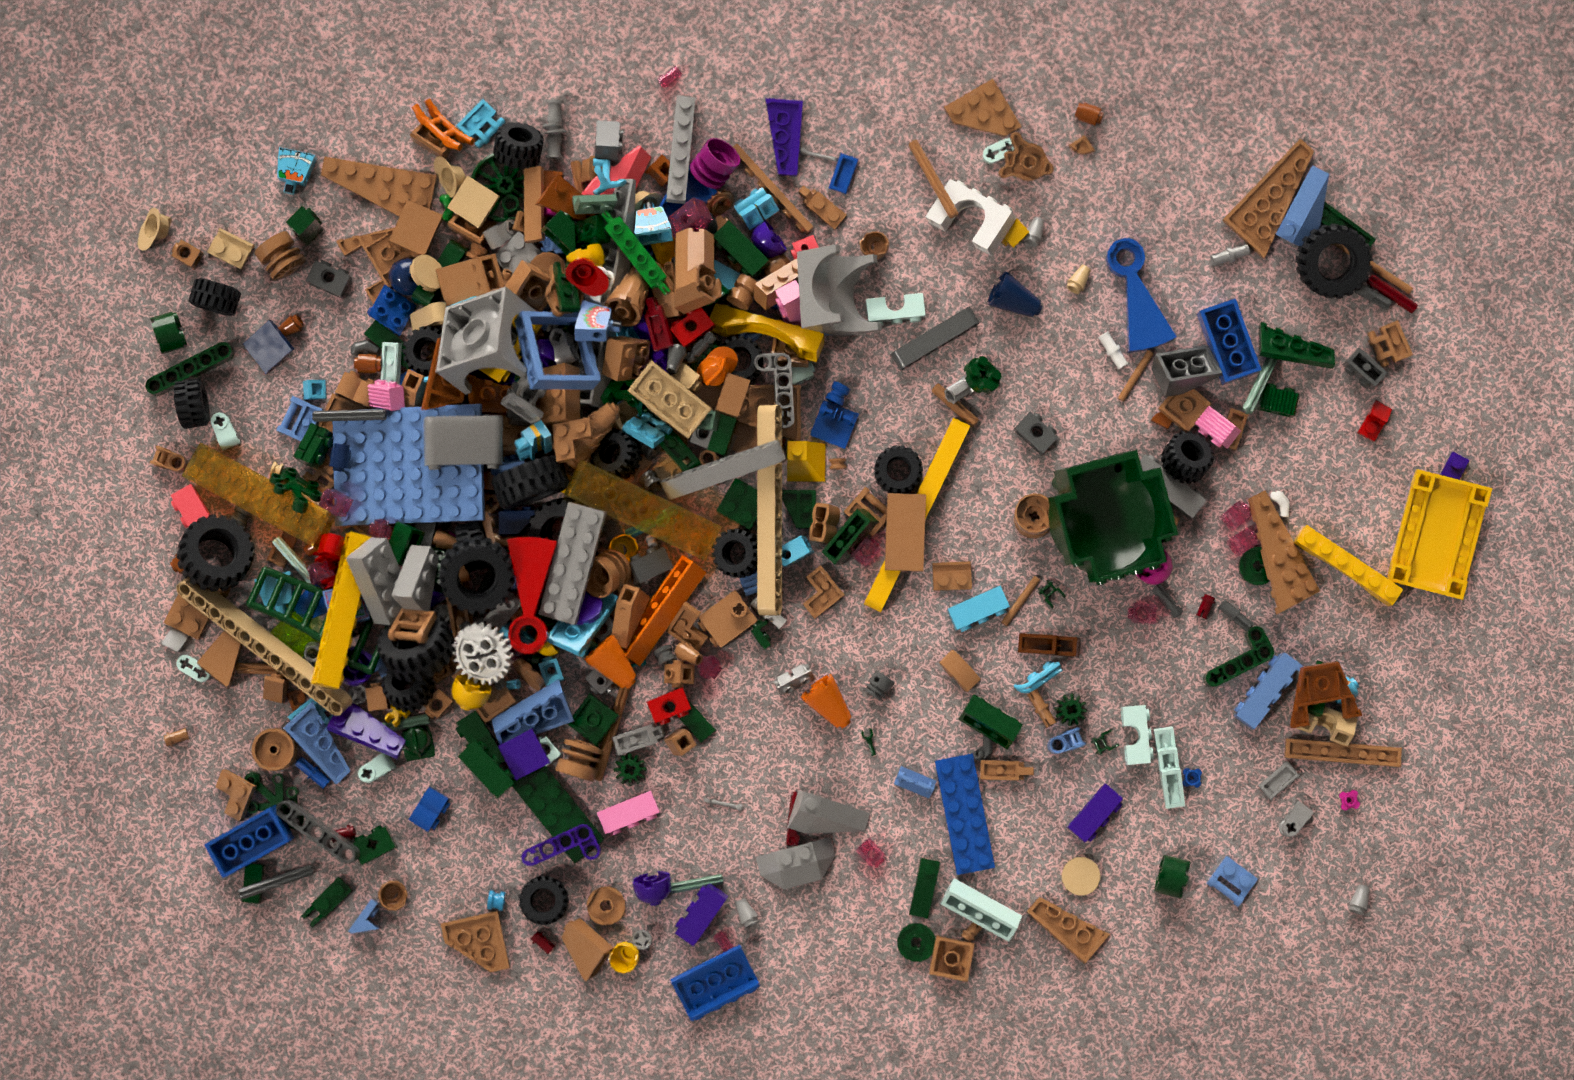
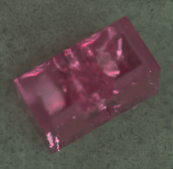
M694 197L668 217L674 238H676L677 232L687 228H693V232H698L699 229H704L713 220L705 201Z

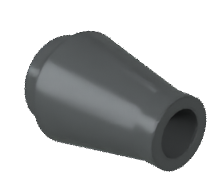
M674 344V347L668 349L666 367L668 373H677L687 356L684 346Z

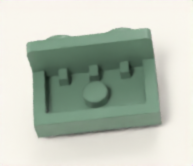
M616 194L573 196L572 202L575 214L603 213L605 210L612 213L617 203Z

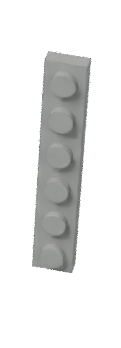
M679 95L676 97L666 202L685 204L696 97Z

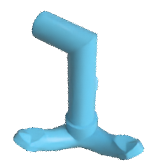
M593 158L594 171L600 181V186L593 191V194L600 195L606 189L622 187L627 183L625 179L618 181L610 180L609 159Z

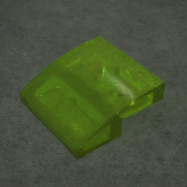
M294 610L291 618L302 623L303 618ZM282 621L270 632L301 657L304 656V648L308 642H318Z

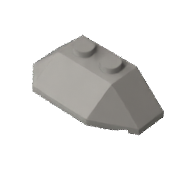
M828 837L757 856L756 861L760 876L785 890L822 880L835 857L831 838Z

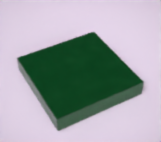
M589 693L574 713V721L567 723V725L596 747H599L620 715Z

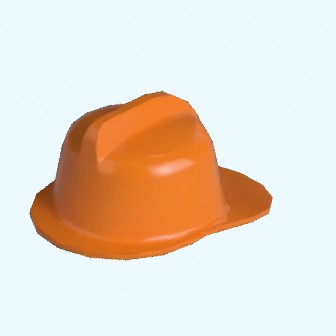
M725 346L712 350L697 367V374L703 378L702 382L707 386H718L724 383L727 373L731 374L737 366V354L733 349Z

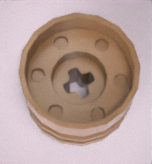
M287 231L270 237L254 253L262 265L269 264L265 270L271 273L270 277L273 281L289 276L302 266L306 260L305 256L300 254L301 250L298 247L292 248L295 242Z
M1032 493L1025 495L1017 503L1014 524L1021 535L1037 539L1049 533L1048 515L1050 504L1046 496ZM1036 514L1037 519L1033 522L1029 516Z
M614 549L605 550L595 556L586 592L594 597L604 598L622 588L624 584L629 583L631 567L626 557Z
M565 739L564 744L572 747L571 750L562 748L561 751L569 755L568 759L559 758L555 771L594 782L597 769L591 767L590 764L591 762L600 763L601 760L593 758V754L602 755L603 750H600L594 744L581 740Z

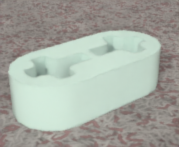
M1010 138L986 147L982 155L983 160L988 164H994L1005 159L1004 153L1008 150L1001 151V149L1005 147V143L1012 145ZM988 151H991L992 153L996 151L999 152L995 154L994 159H991V157H986L988 155Z
M182 655L177 659L178 669L196 681L206 682L210 679L211 675L206 671V677L198 678L199 674L194 670L196 668L203 670L198 666V660L189 655ZM188 658V663L191 664L193 668L190 669L189 667H185L183 669V664L181 663V661L187 660Z

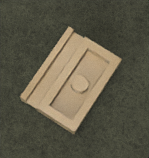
M219 228L207 253L242 270L254 245Z

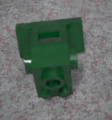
M611 379L601 396L603 404L614 402L617 405L620 401H627L628 405L636 407L639 416L648 411L646 405L627 391L635 380L616 381Z

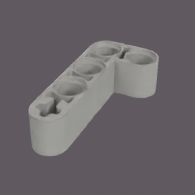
M786 353L759 354L754 359V366L759 371H773L775 405H780L783 409L790 407V411H786V416L790 417V421H787L785 425L782 422V427L788 428L794 423L791 358ZM780 356H784L787 359V364L784 367H780L777 364V359ZM761 357H765L768 360V365L765 368L758 366V359ZM781 375H785L788 378V383L785 386L778 384V378ZM783 394L789 397L787 405L779 403V397Z

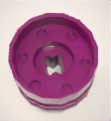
M710 138L691 162L690 170L701 184L712 189H720L737 169L741 159L737 151L729 143L718 138Z

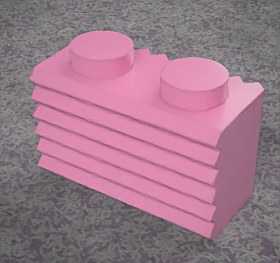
M375 380V384L367 386L369 388L368 398L370 400L368 402L370 407L389 411L401 410L402 407H405L404 386L397 385L396 381Z
M1207 406V409L1195 422L1200 427L1198 432L1206 438L1210 435L1213 438L1211 442L1219 448L1223 445L1228 449L1241 432L1239 428L1210 406Z

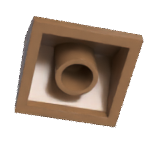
M422 124L410 133L413 142L437 157L441 156L446 159L452 150L442 144V141ZM441 124L437 125L442 132L447 131Z
M455 214L447 225L456 234L484 247L487 240L483 232L497 225V223L486 218L479 229L458 214Z

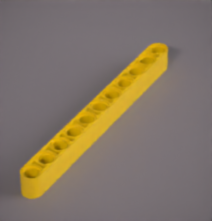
M954 417L917 494L926 495L925 520L970 428V425ZM884 560L864 605L881 613L901 571L885 570Z

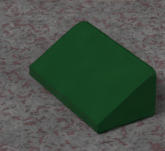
M246 865L243 887L263 881L265 865ZM262 893L242 899L241 902L261 904Z

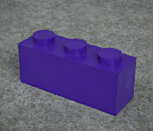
M1104 783L1066 828L1082 842H1091L1098 834L1095 831L1100 826L1103 828L1110 820L1108 816L1112 811L1116 813L1121 808L1123 798Z
M711 883L707 887L704 885L697 893L699 899L696 903L693 901L686 909L688 914L685 919L681 917L675 925L678 928L675 934L693 947L728 898L727 894Z

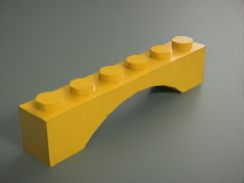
M716 303L710 315V319L715 324V328L710 331L712 333L725 337L741 333L769 335L786 343L799 358L813 362L818 361L824 346V333L804 329L800 325L788 324L782 320L770 319L764 315L749 313L746 310L731 308L725 304Z
M1308 525L1301 529L1293 541L1295 545L1310 555L1345 574L1388 607L1394 605L1403 591L1401 587Z

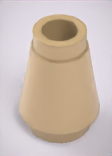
M1081 265L1067 281V289L1075 294H1080V292L1084 291L1091 269Z

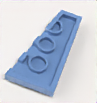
M311 701L283 729L337 785L350 772V769L335 745L314 703Z

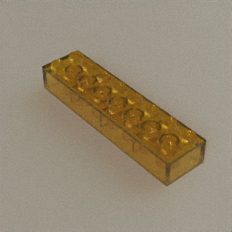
M201 442L182 474V477L316 549L319 547L321 536L329 532L336 518L335 514L309 500L306 513L295 512L291 508L295 499L291 490L284 492L283 495L274 493V484L269 481L270 479Z
M583 460L579 461L564 495L593 509L607 512L606 515L706 561L722 527Z

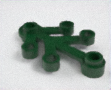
M292 467L282 469L281 475L272 473L269 480L274 484L273 492L283 495L284 492L292 490L295 499L291 508L298 513H306L309 506L308 500L302 497L301 493L315 502H320L323 496L320 491H317L319 483L313 480L307 482Z
M250 772L245 776L247 781H249L250 777L254 778L253 784L257 786L256 790L270 802H250L247 810L249 813L253 814L258 811H264L284 801L283 783L285 776L282 773H277L272 777L276 796L261 783L262 778L258 772ZM276 776L281 777L280 783L276 781ZM291 786L286 790V795L290 800L298 804L297 796L299 795V789ZM290 789L295 790L294 796L290 794ZM251 804L256 806L255 811L251 809ZM285 805L284 812L289 814L290 809ZM302 815L299 818L301 825L304 823V816ZM288 824L289 828L295 829L293 826Z

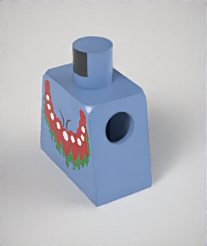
M582 300L575 325V341L605 342L609 331L620 333L622 321L612 320L611 308Z

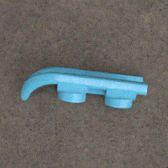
M1048 661L1043 665L1044 671L1039 674L1036 672L1031 673L1027 677L1028 683L1022 685L1014 684V688L1020 693H1031L1063 671L1060 663Z

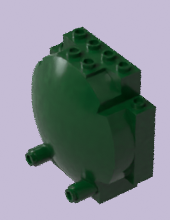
M1131 450L1053 471L1055 477L1052 480V485L1054 489L1058 490V495L1048 497L1050 504L1048 515L1049 528L1056 547L1064 557L1065 565H1072L1073 568L1079 567L1080 570L1087 572L1089 583L1096 582L1097 585L1108 583L1110 580L1126 578L1127 575L1143 573V569L1148 567L1150 570L1161 568V564L1167 562L1162 543L1173 540L1172 536L1179 534L1161 467L1143 471L1138 451Z

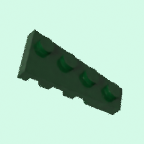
M1260 323L1259 356L1333 369L1335 366L1334 349L1313 341L1310 343L1306 342L1298 335L1294 334V336L1283 333L1284 330L1277 327L1272 329L1267 327L1266 323Z

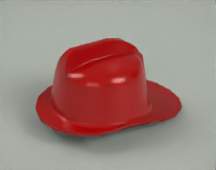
M580 258L568 264L566 268L567 280L589 296H600L607 291L609 287L608 277L592 260Z

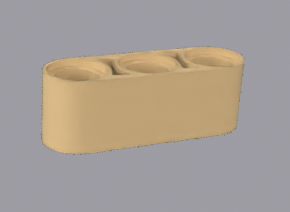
M431 303L411 313L412 331L414 329L419 331V327L422 326L425 328L427 326L433 328L442 326L446 303Z

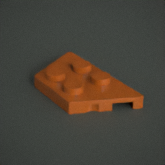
M437 338L421 410L463 403L465 394L436 373L441 338Z

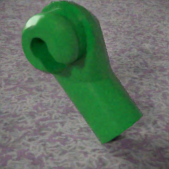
M442 194L439 201L445 208L443 220L449 222L454 212L447 207L453 197L451 198L448 194Z

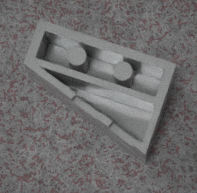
M410 546L391 595L403 609L430 610L439 556L430 546Z

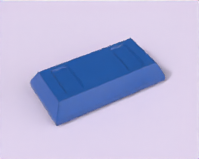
M841 153L829 189L847 194L859 159Z

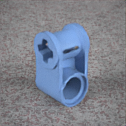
M1080 727L1051 738L1047 744L1049 752L1060 754L1086 745V742H1083L1080 735ZM1054 740L1061 742L1062 746L1059 751L1055 750L1052 746Z

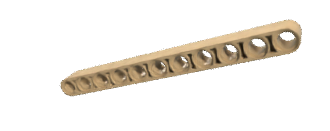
M760 405L757 411V446L778 440L782 448V409L780 405ZM782 462L757 470V609L761 616H779L782 612Z
M189 577L177 584L176 590L183 599L331 714L339 716L352 705L351 696L341 687L339 689H329L311 684L315 667L220 593L211 592L210 588H206V590L199 589L200 585L195 584L194 586L191 584Z

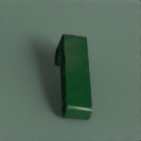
M451 239L437 261L441 267L462 262L469 249ZM419 285L411 297L413 302L421 307H425L431 303L438 302L442 292L440 288L433 292L425 291L424 287Z
M1258 626L1250 628L1246 632L1245 637L1251 650L1207 671L1203 676L1205 685L1212 688L1219 686L1270 660L1274 655V649L1265 631ZM1253 630H1256L1260 635L1257 641L1251 638ZM1262 647L1268 650V656L1266 658H1263L1260 655V649ZM1244 656H1248L1251 659L1249 667L1243 664ZM1227 665L1234 667L1233 675L1226 673ZM1221 673L1222 676L1215 679L1216 683L1209 681V678H1211L1210 674L1214 676Z

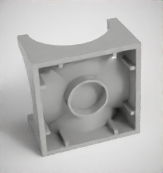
M837 244L797 252L801 328L840 337L882 330L880 322L865 320L858 313L854 303L856 281L868 266L877 263V255L834 256L840 253V245Z
M507 287L446 307L436 373L465 395L472 391V385L468 382L467 374L476 369L500 368L513 372L519 377L526 375L527 368L517 357L512 345L511 324L514 317L519 315L521 311L535 310Z

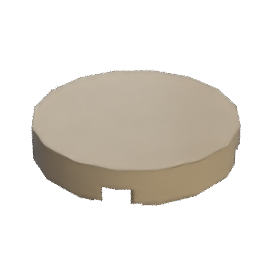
M422 254L414 258L410 265V273L414 282L418 286L424 287L425 291L433 292L440 288L435 271L442 268L440 263L429 255Z
M1075 857L1069 860L1061 873L1064 887L1070 893L1078 896L1092 893L1098 887L1100 881V871L1097 865L1091 859L1085 857Z

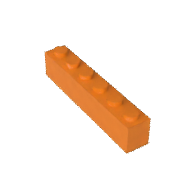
M682 555L648 602L628 648H622L626 657L638 666H641L682 605L691 596L707 573Z

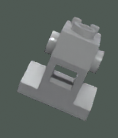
M526 374L519 379V387L516 393L512 392L503 397L501 404L533 424L540 420L544 412L535 407L538 398L541 399L545 395L547 389H530ZM524 392L531 395L528 402L523 399Z

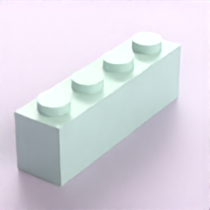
M955 878L946 890L941 905L1008 942L1017 930L1022 915Z

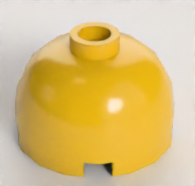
M600 243L588 245L587 249H577L566 256V262L588 258L597 267H603L605 263V255Z
M468 675L456 676L452 686V697L460 705V708L464 710L477 709L488 701L492 690L490 684L486 682L482 685L481 680L474 683L473 677L467 680Z

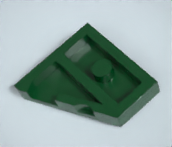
M782 490V501L796 529H810L813 523L812 512L816 504V490Z

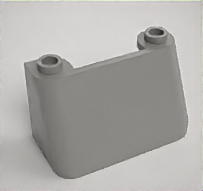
M503 416L424 417V466H429V470H440V466L483 464L487 465V469H499V465H503Z

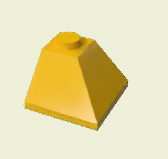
M787 441V481L825 482V444L810 441Z

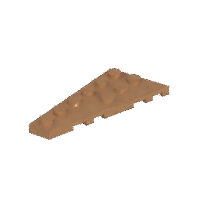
M1301 138L1222 220L1263 259L1266 257L1268 249L1314 153V150Z
M325 156L321 176L398 217H400L407 200L431 210L437 179L436 175Z
M1266 490L1249 498L1248 502L1253 521L1257 525L1258 533L1256 535L1257 539L1261 541L1262 550L1260 551L1267 579L1271 582L1272 591L1270 592L1272 598H1275L1277 606L1275 612L1277 615L1320 592V589Z

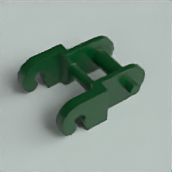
M1047 580V584L1042 589L1038 588V594H1042L1046 598L1044 601L1053 609L1054 606L1048 598L1056 591L1063 598L1066 595L1059 587L1056 589L1052 585V581ZM1051 587L1053 590L1046 595L1044 592Z
M1112 729L1101 733V737L1097 739L1095 737L1092 738L1093 741L1090 743L1094 742L1097 749L1096 754L1099 753L1101 755L1103 754L1102 751L1106 749L1110 751L1120 746L1116 744L1109 747L1104 740V735L1112 732ZM1100 739L1102 740L1105 748L1103 749L1100 748L1098 743V740Z

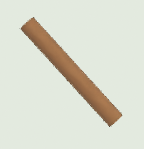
M1146 351L1118 396V399L1122 402L1125 401L1154 355L1151 351Z
M1036 576L1032 578L1003 618L1001 623L1006 627L1040 582L1039 578Z

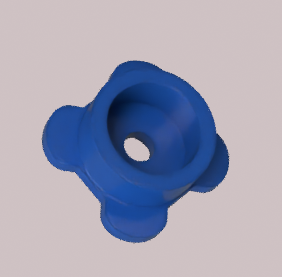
M1185 768L1183 770V786L1200 787L1202 771L1200 769L1190 770Z

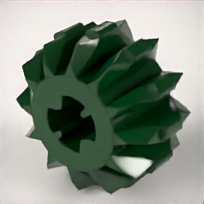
M1073 693L1070 694L1069 700L1066 695H1063L1064 702L1059 699L1056 701L1061 707H1054L1055 711H1061V713L1056 715V718L1063 716L1061 724H1064L1068 719V726H1072L1073 719L1074 723L1078 725V718L1081 720L1085 719L1081 713H1087V709H1081V706L1086 705V702L1084 701L1079 704L1081 696H1077L1074 700ZM1073 705L1075 707L1073 710H1076L1075 714H1068L1066 707Z
M628 753V760L622 755L623 763L615 762L621 766L620 768H614V772H621V774L616 776V779H620L623 776L621 784L624 785L627 779H629V786L633 785L632 779L639 784L640 781L637 777L645 778V775L640 774V771H647L645 767L640 768V765L644 764L645 761L641 760L637 763L639 755H636L634 760H632L631 753ZM627 765L635 766L636 770H633L635 771L633 775L630 773L626 774L625 769L627 768L625 767Z

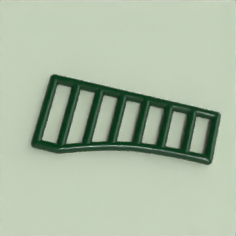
M262 567L246 606L282 621L321 643L326 617L319 633L311 629L309 625L319 601L323 597L322 591H325V589L272 568ZM268 575L278 579L267 606L257 603L256 600ZM286 582L296 586L285 614L274 610V607ZM304 589L314 593V596L301 623L291 617ZM369 613L370 620L365 622L351 658L348 656L347 665L350 668L372 675L380 659L377 646L368 666L357 662L374 623Z

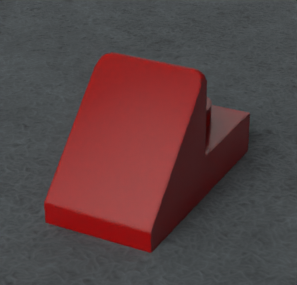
M1375 400L1357 433L1375 442L1381 429L1388 422L1392 409Z

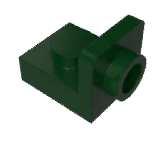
M760 619L752 625L753 630H751V633L765 651L771 646L769 643L771 638L765 631L761 632L760 630L769 622L767 620L762 622Z

